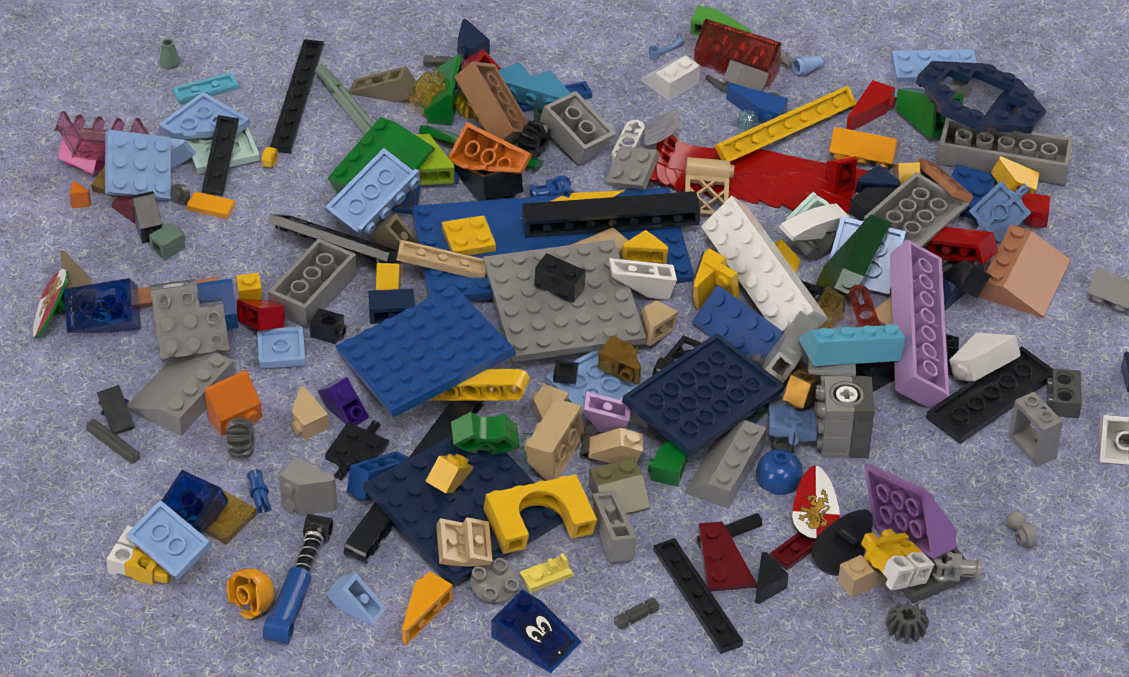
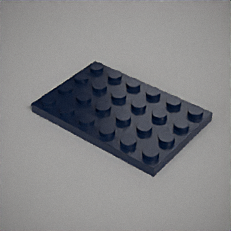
M716 333L623 395L622 403L687 456L691 457L783 393L785 386L725 338Z

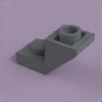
M826 232L823 239L796 240L794 244L808 257L818 260L831 254L836 232Z

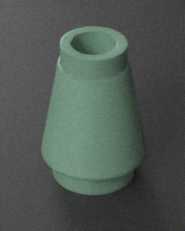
M164 39L161 42L159 62L165 68H174L180 63L178 52L172 39Z

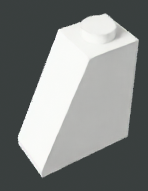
M976 332L950 359L954 380L976 381L1017 359L1021 354L1016 335Z

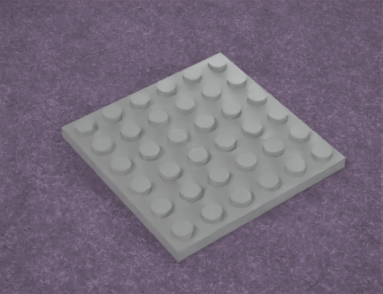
M614 239L483 257V264L504 337L514 347L516 355L511 357L512 362L598 351L611 336L632 343L633 346L646 344V335L630 287L611 276L608 263L609 258L620 259ZM546 253L586 270L585 289L574 303L534 286L535 267Z

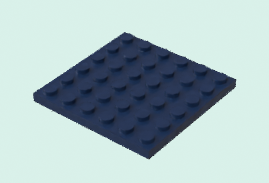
M453 435L366 481L363 489L441 577L454 587L470 578L472 570L476 566L439 564L436 525L439 519L463 523L466 517L488 521L483 509L486 494L495 490L501 491L519 485L534 484L535 482L507 452L492 454L491 451L478 450L477 454L467 452L453 444ZM448 454L455 456L459 454L469 460L468 464L473 466L470 474L453 493H444L426 482L439 456H448ZM530 506L520 512L529 534L527 544L563 523L562 518L556 511L545 506ZM489 523L492 560L510 555L511 553H502Z

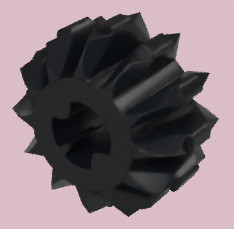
M536 120L529 121L527 125L523 126L520 137L517 139L519 142L518 147L531 153L532 157L540 156L542 152H545L548 141L551 139V130L545 123Z

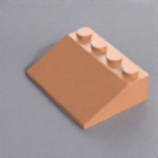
M1010 224L998 248L999 252L995 254L987 270V273L991 276L982 289L979 298L1044 318L1071 259L1034 232Z

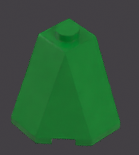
M898 89L896 110L928 138H940L946 117L939 114L936 110V103L929 101L924 94L925 89ZM956 93L953 100L963 104L964 94Z

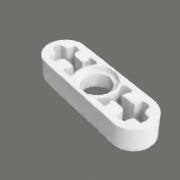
M631 120L626 123L612 151L613 162L620 146L638 147L644 135L643 122ZM624 142H632L633 144H632V145H625V144H623V143H624Z

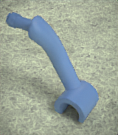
M681 33L676 34L677 39L673 43L661 49L657 45H651L649 47L650 59L657 60L660 55L682 45L684 39L681 38Z

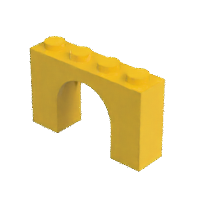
M576 474L561 476L548 481H538L525 486L519 485L501 491L495 490L485 496L483 509L503 554L526 549L529 534L520 512L530 506H545L556 511L562 518L571 539L594 534L597 518Z

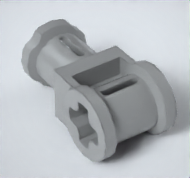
M951 551L933 558L935 565L931 574L936 581H960V576L971 577L980 581L982 559H977V561L962 559V554L952 553Z

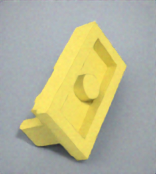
M564 553L560 554L558 558H549L543 564L541 563L520 571V578L530 593L574 576L569 567V560Z

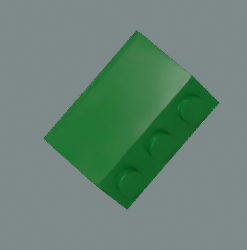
M457 54L438 67L435 77L432 76L431 78L432 90H428L427 102L429 103L424 105V116H427L428 124L453 125L458 93L461 92L454 76L462 71L461 54Z

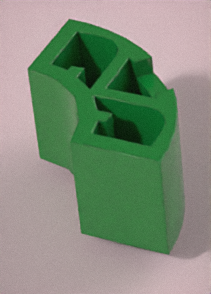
M470 412L451 422L453 444L464 451L477 454L478 450L491 451L492 454H499L520 447L517 424L505 414L494 417H482Z

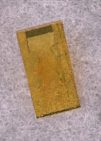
M826 286L817 302L828 317V320L819 329H832L844 319L846 297Z

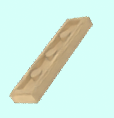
M405 240L400 241L396 259L398 261L466 277L482 278L486 275L483 259Z

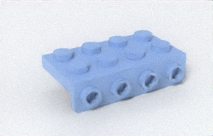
M383 148L325 207V211L359 238L363 239L375 230L376 224L381 219L385 220L389 216L391 209L396 204L399 205L403 202L410 190H414L419 185L420 171L410 169Z

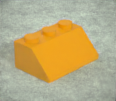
M834 127L829 152L834 154L833 158L856 156L858 163L867 164V160L876 162L875 166L879 164L884 168H888V164H894L900 141L896 138Z

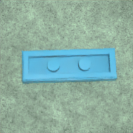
M228 73L177 86L172 89L180 105L190 102L202 92L209 96L237 90L239 89V84L233 73Z

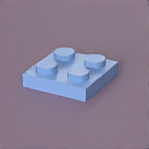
M303 326L257 330L260 369L306 365Z

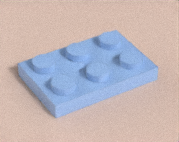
M161 500L126 534L133 544L177 581L212 546L207 538Z

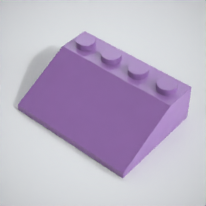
M869 463L864 465L875 530L881 533L886 529H892L896 534L905 532L909 536L908 541L913 542L925 555L932 558L957 548L954 525L927 490Z

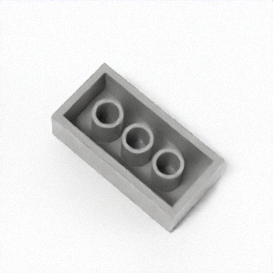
M318 238L268 291L269 301L284 305L285 318L308 327L318 308L325 309L357 274L356 254Z

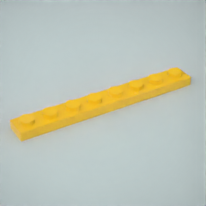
M847 85L714 146L721 160L731 162L856 105V101Z

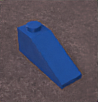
M733 83L727 84L726 99L758 123L763 124L787 113L788 98Z
M394 451L350 465L346 492L355 495L358 500H369L371 497L363 489L364 483L402 463L409 457Z

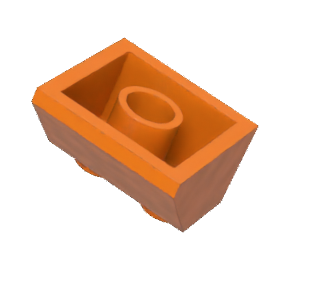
M246 370L205 388L208 420L221 436L227 434V425L230 419H250L254 424L262 418L261 401Z

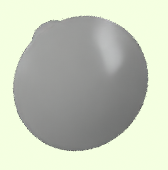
M497 558L492 560L493 562L490 565L474 567L470 576V584L473 592L481 600L492 604H501L511 600L515 593H517L519 588L518 576L505 559Z

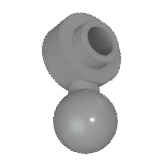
M1011 512L1007 516L1006 522L1010 529L1017 530L1015 532L1017 543L1025 548L1036 546L1037 534L1033 525L1029 522L1026 523V518L1021 512Z

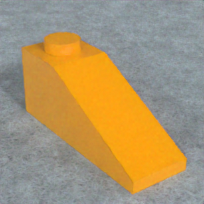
M431 571L423 578H419L414 584L402 626V643L405 645L453 600V585Z

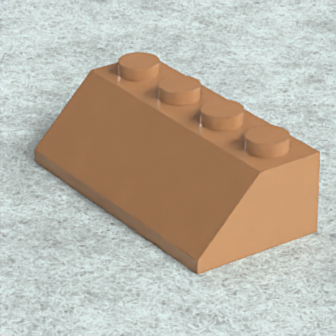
M471 62L454 76L458 82V88L465 94L468 99V105L475 111L479 124L484 127L486 132L511 144L517 142L523 126L528 123L527 118L495 64Z

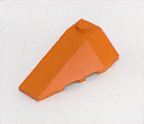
M466 122L448 155L453 164L463 169L516 174L523 173L532 157L531 153Z

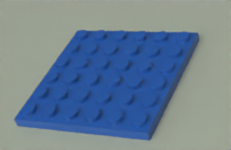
M456 286L447 288L443 292L415 305L414 308H407L396 316L387 318L382 323L365 329L362 333L345 339L342 343L335 346L342 359L393 418L516 355L514 347Z

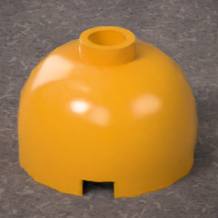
M244 568L232 573L233 576L227 580L226 592L230 604L235 603L244 611L238 613L245 619H252L267 611L272 605L275 595L274 585L268 575L257 568ZM250 603L251 611L243 609V605Z

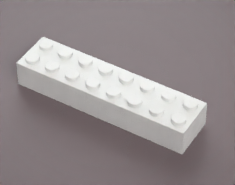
M731 196L701 226L719 253L726 257L728 266L738 272V280L769 322L785 332L799 311H802L818 323L817 329L828 320V317L746 204Z

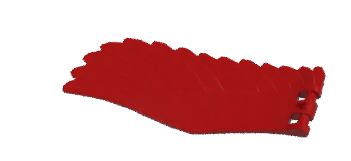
M672 134L656 145L655 150L659 152L660 157L650 181L653 183L658 180L664 187L670 185L676 191L684 192L687 157L721 159L716 148L686 144L676 139ZM758 149L730 162V165H734V176L729 178V198L733 196L738 200L741 199L752 204H758L761 201L773 208L785 206L794 211L814 192L829 204H837L846 214H850V199L855 194L857 180L869 170L857 168L854 190L834 194L825 177L826 163ZM690 183V187L696 192L703 188L699 183ZM714 185L711 189L719 194L724 190V185ZM707 191L703 193L704 195L713 198Z

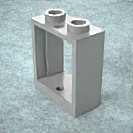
M1032 392L1015 400L1008 437L1038 467L1056 458L1063 421L1035 392ZM1031 422L1038 428L1039 435L1030 426Z

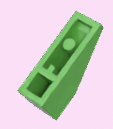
M698 5L691 19L690 34L746 47L750 46V29L718 9Z

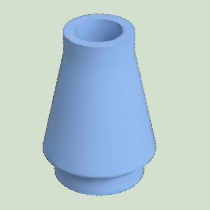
M797 56L792 61V70L794 74L804 76L818 68H822L823 59L821 56Z

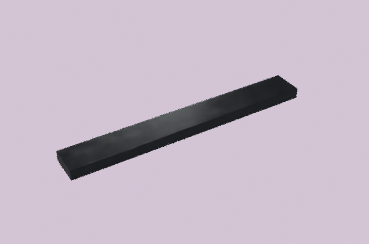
M303 40L270 147L276 148L278 153L291 154L316 74L315 70L318 67L324 48V41Z

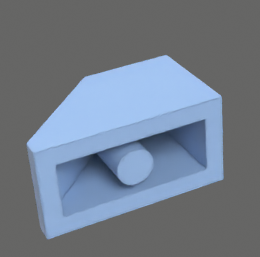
M356 572L339 577L326 593V596L340 611L371 625H374L387 609Z

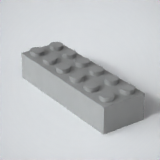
M946 117L939 145L937 164L953 167L959 164L991 173V170L1001 156L1039 172L1038 181L1065 185L1073 138L1038 132L1023 133L1018 129H1014L1013 133L997 132L996 128H988L987 132H980Z

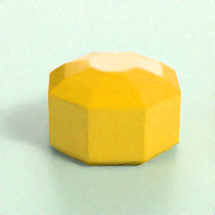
M266 147L262 153V165L273 168L278 159V150Z

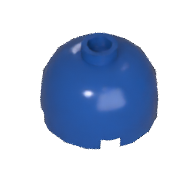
M776 449L766 453L760 459L756 468V481L763 490L766 489L774 495H787L795 492L803 477V467L798 457L792 452L783 449Z

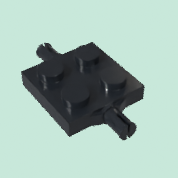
M373 420L367 429L349 422L345 425L325 453V460L339 467L334 474L335 479L339 478L342 481L347 472L350 471V465L381 456L389 446L390 440L375 434L381 426L378 421Z

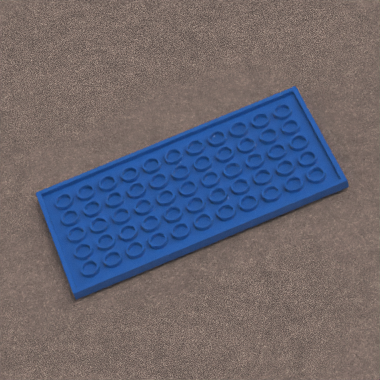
M670 187L652 188L645 191L625 190L615 197L671 193ZM570 194L412 206L418 244L450 251L441 229L442 222L484 215L496 243V251L469 255L481 259L484 256L568 246L600 232L525 238L521 218L523 203L550 202L560 196L569 198ZM681 226L618 231L629 241L647 230L668 246L666 264L674 266L677 278L676 283L693 281L694 272ZM422 266L428 298L443 292L447 288L456 286L469 301L493 299L487 274L482 278H473Z

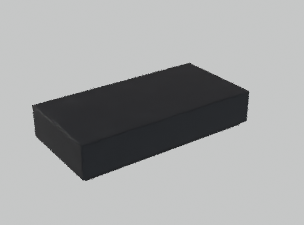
M119 385L97 392L109 427L114 434L135 428Z

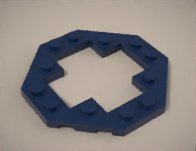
M931 61L918 74L916 84L925 89L924 94L929 101L937 104L936 110L939 114L980 132H987L988 128H996L997 132L1013 133L1014 129H1018L1023 133H1032L1044 119L1047 112L1022 80L1016 78L1012 73H1004L991 64ZM948 76L965 84L976 78L1008 92L1006 102L1022 109L1015 118L1006 111L996 109L989 116H986L977 109H970L963 106L961 102L953 100L956 92L941 83Z

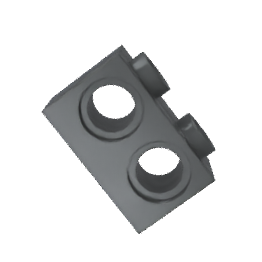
M1053 368L1051 378L1047 377L1046 391H1050V394H1047L1046 404L1058 417L1079 418L1082 406L1081 371Z

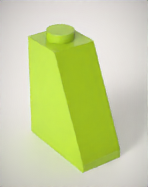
M430 134L416 135L435 148V151L418 169L420 171L419 185L454 184V164Z

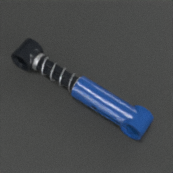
M313 514L307 515L303 528L305 540L302 542V548L298 552L299 556L295 560L296 564L288 570L272 614L268 615L263 628L264 640L285 644L290 643L294 632L295 620L312 577L309 573L312 571L311 565L316 561L314 559L315 555L319 554L318 547H321L323 542H328L330 539L329 536H331L333 530V518Z

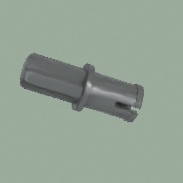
M586 419L584 433L580 437L582 441L580 458L593 460L588 458V439L591 436L598 435V430L589 419Z

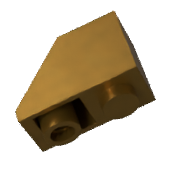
M611 336L598 352V369L639 385L641 365L632 343Z
M802 370L794 372L790 375L782 400L788 402L793 408H806L814 403V401L819 400L816 399V385H820V378Z

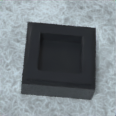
M556 360L553 382L576 385L579 362Z

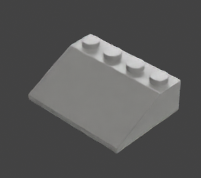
M915 172L864 217L863 221L870 215L887 220L892 223L890 228L906 231L905 241L908 239L923 248L968 208L969 203L953 197L941 186Z
M217 352L194 353L181 357L173 356L127 404L129 412L182 436L207 409L205 388L235 375L234 360Z

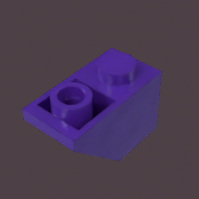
M348 377L336 379L318 390L327 409L345 424L349 422L357 426L369 418Z

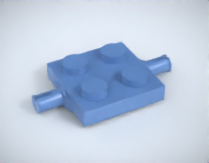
M1000 181L969 210V213L977 220L979 225L975 230L994 232L996 241L1000 243L1010 224L1018 226L1031 214L1021 199L1031 189L1027 187L1021 192L1027 186L1023 183L1014 192Z
M786 402V406L769 405L767 413L769 435L779 439L787 437L791 445L793 442L794 445H797L799 441H816L815 411L796 409L791 407L788 402Z

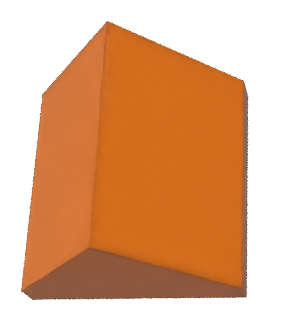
M75 181L72 182L70 189L71 207L91 206L90 191Z

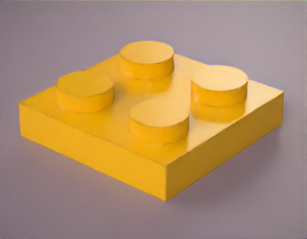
M484 215L442 222L441 229L451 252L469 256L496 251V243Z

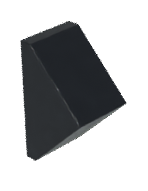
M767 552L761 553L755 603L761 604L787 589L789 574Z

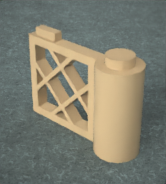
M687 157L685 192L694 191L690 187V183H699L703 187L697 192L699 203L702 205L700 216L711 217L716 211L710 206L716 201L723 205L728 200L729 178L734 176V165H730V161ZM714 185H724V190L717 194L711 187ZM706 191L713 197L707 203L700 197Z

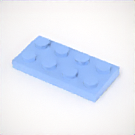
M974 49L892 51L896 82H916L918 74L931 61L977 63ZM948 76L944 81H952L953 78Z

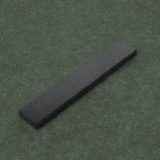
M673 538L653 545L655 554L719 653L722 654L743 646V639L677 540Z

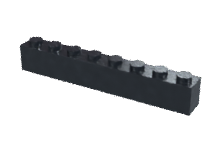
M696 191L523 203L522 223L525 238L597 233L610 228H614L617 231L694 226L700 223L701 209Z

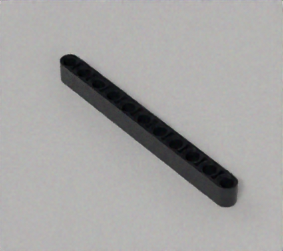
M450 401L409 458L451 436V422L470 412L478 414L484 406L482 404L484 401ZM376 503L373 504L349 536L344 546V555L366 564L370 555L373 556L380 547L379 543L381 540L386 539L392 531L391 527L394 524Z

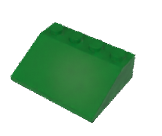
M380 117L329 175L328 180L338 194L383 148L412 170H418L435 151V148L398 123Z

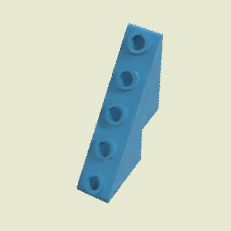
M520 62L498 70L517 102L543 109L544 106L570 94L568 89L551 70L531 76Z

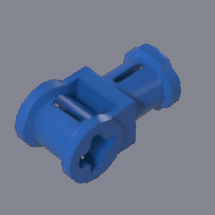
M565 175L546 180V185H529L530 197L563 195V193L568 195L574 193V191L570 188V179Z

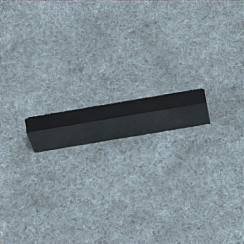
M217 116L202 193L224 195L239 118Z

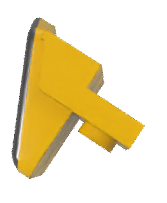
M710 248L702 252L692 281V298L694 306L698 310L702 308L717 285L739 299L738 272L727 267L726 257Z

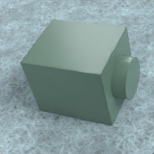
M171 223L149 235L151 250L164 261L186 249L184 232L181 229H177Z

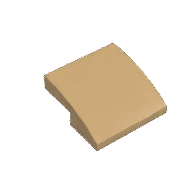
M466 517L463 523L439 519L436 524L439 564L483 566L490 565L493 562L488 521Z

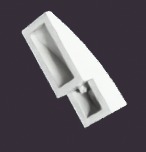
M829 204L804 211L781 223L779 227L792 241L823 239L826 232L837 231L841 216L847 218L849 216L837 204Z

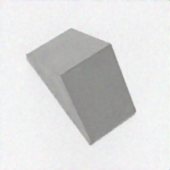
M730 60L723 80L763 92L769 73Z

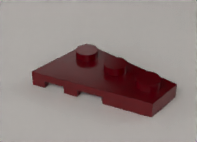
M723 521L699 523L698 532L706 584L709 590L722 591L757 588L753 575Z

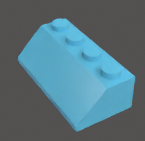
M866 325L864 327L809 330L799 336V342L814 366L901 361L905 336L898 325Z

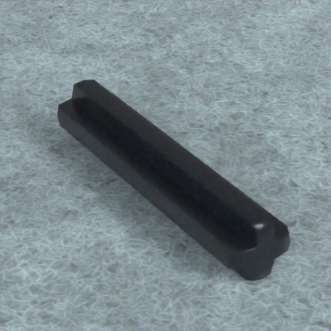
M754 513L725 526L733 538L762 526L763 520L759 513ZM697 536L696 543L701 549L700 538Z

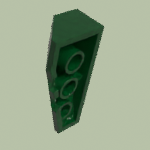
M870 215L823 266L815 285L824 288L829 293L857 302L892 223Z

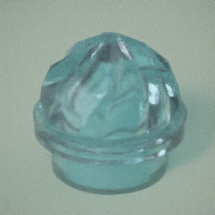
M746 110L739 114L737 124L742 131H747L758 125V118L755 112Z

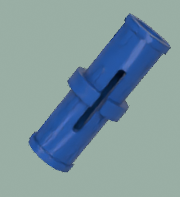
M256 469L257 477H255L254 470H251L247 473V478L251 487L249 493L251 498H254L256 512L258 514L262 513V506L265 512L271 511V505L267 496L269 490L267 485L264 484L262 471Z

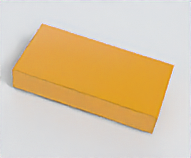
M195 191L186 206L189 211L228 219L236 204L235 200Z

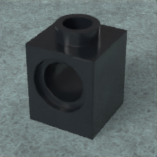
M318 308L309 323L311 338L336 344L339 338H343L347 329L346 325H344V315Z

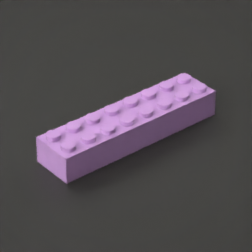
M907 239L890 253L893 325H898L905 336L901 361H894L895 391L927 408H933L949 396L942 258Z

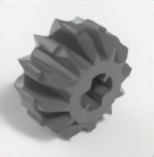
M244 418L230 419L226 431L229 455L237 458L250 457L254 451L255 444L253 422L250 419Z
M909 601L905 605L898 602L895 607L890 608L888 617H886V627L888 628L889 635H895L896 641L903 637L906 644L910 638L917 643L919 637H924L929 624L926 610L919 609L918 604L910 605Z

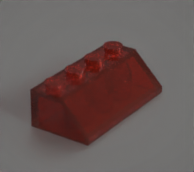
M705 19L694 48V62L701 67H708L717 70L719 73H726L730 60L769 73L765 86L770 87L779 74L782 43Z

